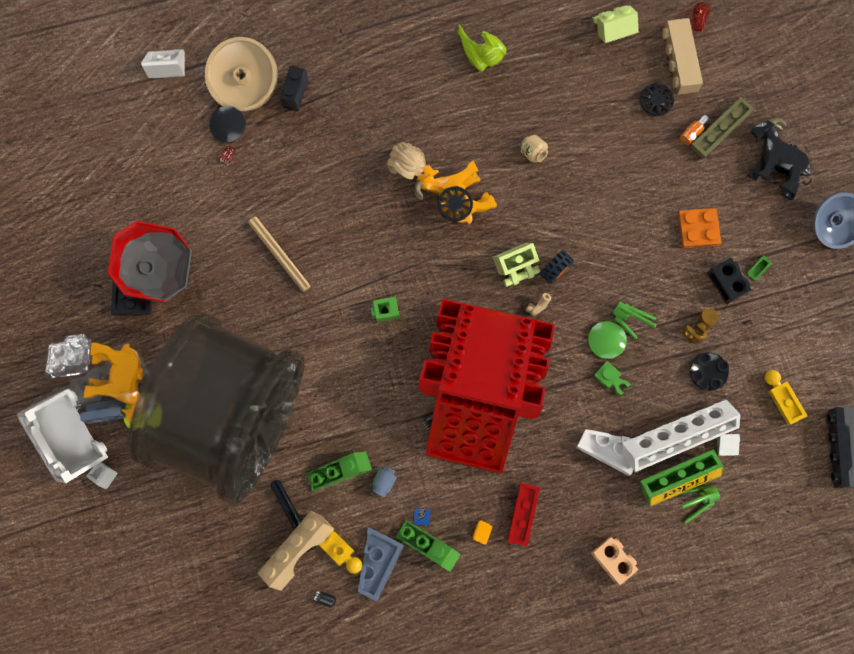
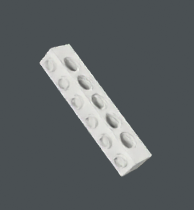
M727 400L715 403L705 409L698 410L693 414L681 417L676 421L623 442V457L632 469L637 472L738 429L740 426V413Z

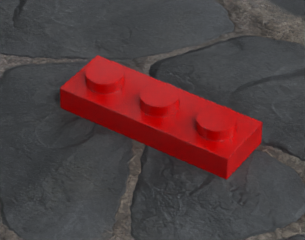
M520 483L507 542L525 547L528 546L540 487Z

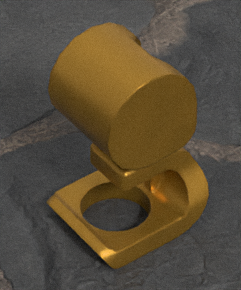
M709 308L699 315L698 324L694 327L699 332V335L689 325L684 327L682 333L692 343L702 342L707 337V330L718 321V313L714 309Z

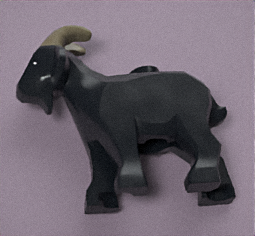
M780 118L770 119L753 127L751 130V134L756 137V142L764 139L760 161L746 176L754 181H757L758 177L761 176L763 180L767 181L773 169L785 174L787 181L779 186L780 189L784 190L781 195L789 200H793L799 188L800 176H809L812 173L810 171V160L806 153L799 150L800 148L797 145H789L779 138L777 129L782 131V127L787 126L786 122Z

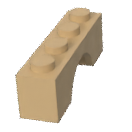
M310 511L257 574L269 587L282 591L294 577V566L300 556L311 547L322 544L334 528L323 516Z

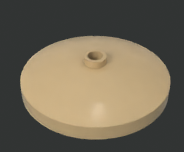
M234 37L223 41L211 52L205 67V81L210 94L220 105L232 106L240 112H248L263 106L271 98L278 81V69L272 54L261 43L251 38Z

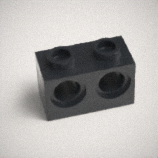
M732 258L712 267L707 272L726 305L745 296L752 290L750 282L747 278L743 277L738 263L733 261ZM722 269L727 270L729 276L724 275ZM732 285L737 286L739 292L734 291Z

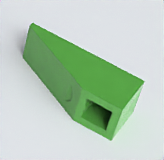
M364 451L352 453L307 472L312 492L369 472L372 468L367 453Z
M407 520L396 535V538L449 572L461 555Z

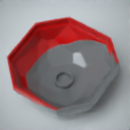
M135 221L113 236L107 274L124 296L165 303L187 287L192 250L175 228Z

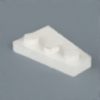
M587 429L584 431L576 447L577 449L628 476L633 471L632 467L623 457L622 443L629 440V437H619Z

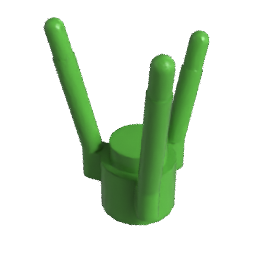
M621 301L612 313L616 316L614 320L620 323L634 339H637V336L623 321V319L627 321L630 315L654 328L656 327L655 323L646 319L656 320L655 316L633 308Z
M702 485L681 493L699 492V498L681 506L682 509L699 502L705 504L686 518L684 523H688L707 508L715 505L714 502L720 499V494L714 485L708 487Z

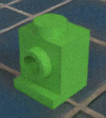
M396 297L373 301L374 307H371L372 318L377 319V323L395 319L400 320ZM384 309H387L389 311L386 314L381 313Z

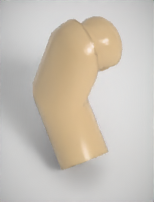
M544 293L536 306L532 303L528 305L526 312L530 313V316H536L546 309L551 296Z

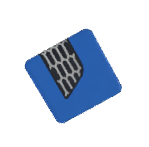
M415 509L414 525L429 526L431 511Z

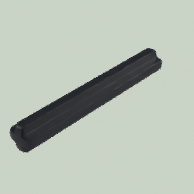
M276 480L270 484V487L295 530L302 520L281 481ZM316 546L311 547L306 552H311Z

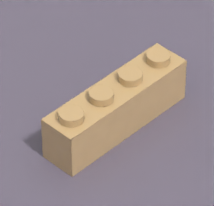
M686 18L667 21L662 35L667 43L666 54L670 57L669 69L673 72V87L676 88L677 94L699 92L703 85L690 20Z

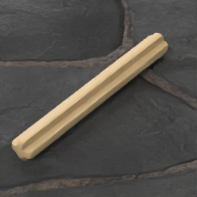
M257 217L248 221L249 225L302 292L308 290L310 284Z

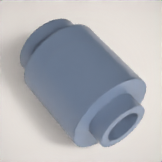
M386 466L384 469L379 468L371 484L373 486L371 491L383 497L387 493L389 494L397 479V476L394 475L396 471Z

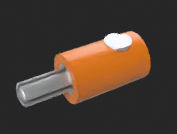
M704 115L699 121H693L680 135L681 142L688 146L691 145L704 130L703 125L709 120L708 116Z

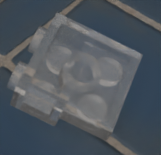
M85 334L66 336L65 342L49 344L45 370L47 379L87 373V366L90 365L89 350H91L92 343Z

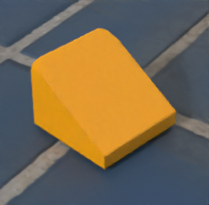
M478 521L472 540L486 544L492 526L484 521Z

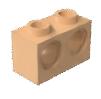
M609 537L591 552V555L614 583L621 585L638 571V568L635 566L637 562L630 554L626 555L622 550L624 547L617 538ZM607 546L612 547L614 551L613 556L610 558L604 553ZM621 562L627 566L624 574L618 571V565Z

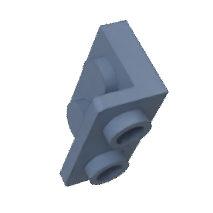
M116 399L87 404L86 412L80 413V421L92 424L123 419L126 417V414L122 412V409H125L126 403Z

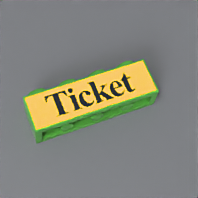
M711 450L640 481V491L649 507L722 476L723 464L715 451Z

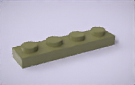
M740 97L690 147L704 159L754 111V108Z

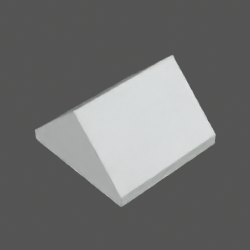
M184 50L148 52L141 62L149 78L185 76Z

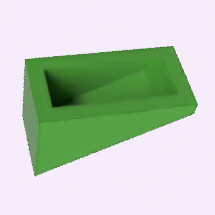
M762 255L747 274L756 281L772 262Z

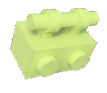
M631 6L617 7L613 11L602 12L592 18L593 23L598 26V36L605 43L639 32L638 13Z
M524 243L493 256L498 273L500 275L509 274V278L503 280L506 287L510 285L515 286L519 284V281L526 278L531 279L535 274L540 273L538 266L533 268L531 264L539 261L533 243ZM524 268V272L516 273L517 270Z

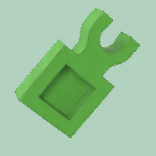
M608 361L593 376L607 389L612 386L619 396L624 393L619 389V385H624L626 388L631 385L619 378L621 373Z

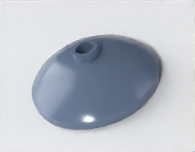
M847 192L835 193L827 197L818 206L813 219V229L817 239L823 245L834 249H842L854 244V194Z

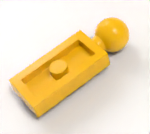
M770 370L765 374V381L769 385H773L774 388L768 392L787 425L789 426L807 417L788 381L781 384L780 373L776 370Z
M333 530L319 546L339 566L345 562L346 568L350 573L356 574L362 569L361 560L351 557L354 550Z

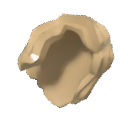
M404 142L393 146L387 162L391 173L396 174L398 172L408 179H413L415 175L419 176L426 165L425 156L421 149Z

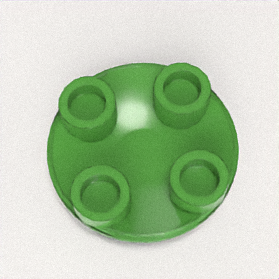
M610 321L596 324L588 335V343L591 350L601 359L615 358L626 347L627 339L624 330L618 324Z

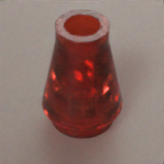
M699 2L693 8V30H704V26L711 13L708 3Z

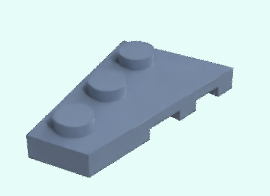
M368 527L358 592L374 601H378L404 545Z

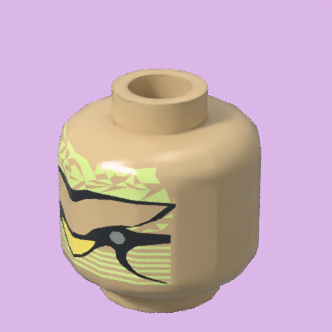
M531 135L523 139L521 153L530 162H541L546 158L548 145L539 136Z

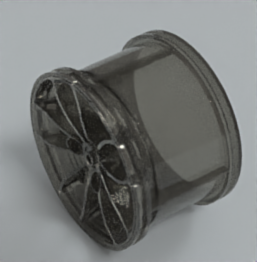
M197 312L191 315L166 342L142 386L128 431L127 449L131 460L146 467L159 464L209 486H217V496L220 500L231 505L239 504L246 498L261 477L284 433L301 387L305 367L304 356L291 349H284L277 355L271 349L222 328L220 320L214 316H210L205 312Z

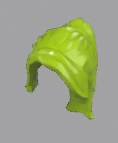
M458 25L459 29L457 32L465 55L470 63L480 72L484 71L488 66L497 65L503 59V56L506 55L505 45L494 35L483 31L481 36L485 39V43L477 44L466 35L461 25Z

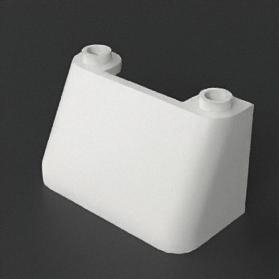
M65 389L17 414L20 423L52 477L61 483L69 482L108 458L106 454L107 448L104 443L94 440L84 422L80 421V415L75 408L78 398L69 389Z

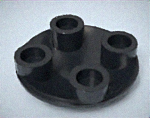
M223 106L212 114L209 123L210 131L217 140L233 143L243 134L246 120L237 108Z
M711 352L702 353L695 357L690 365L691 379L696 386L703 390H717L728 380L729 364L718 354Z

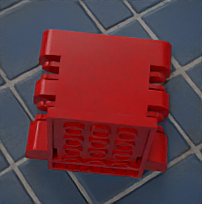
M442 299L436 321L440 332H433L429 345V353L433 359L431 361L425 360L418 386L423 394L437 397L425 456L502 474L518 416L527 419H535L540 416L545 387L540 386L539 382L545 379L550 360L549 358H544L543 355L551 348L555 324Z

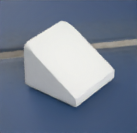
M724 434L717 437L718 456L739 455L740 435Z
M100 462L92 467L86 477L96 485L107 489L116 477L117 472Z

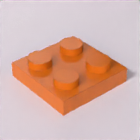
M716 208L681 210L678 212L682 248L721 245Z

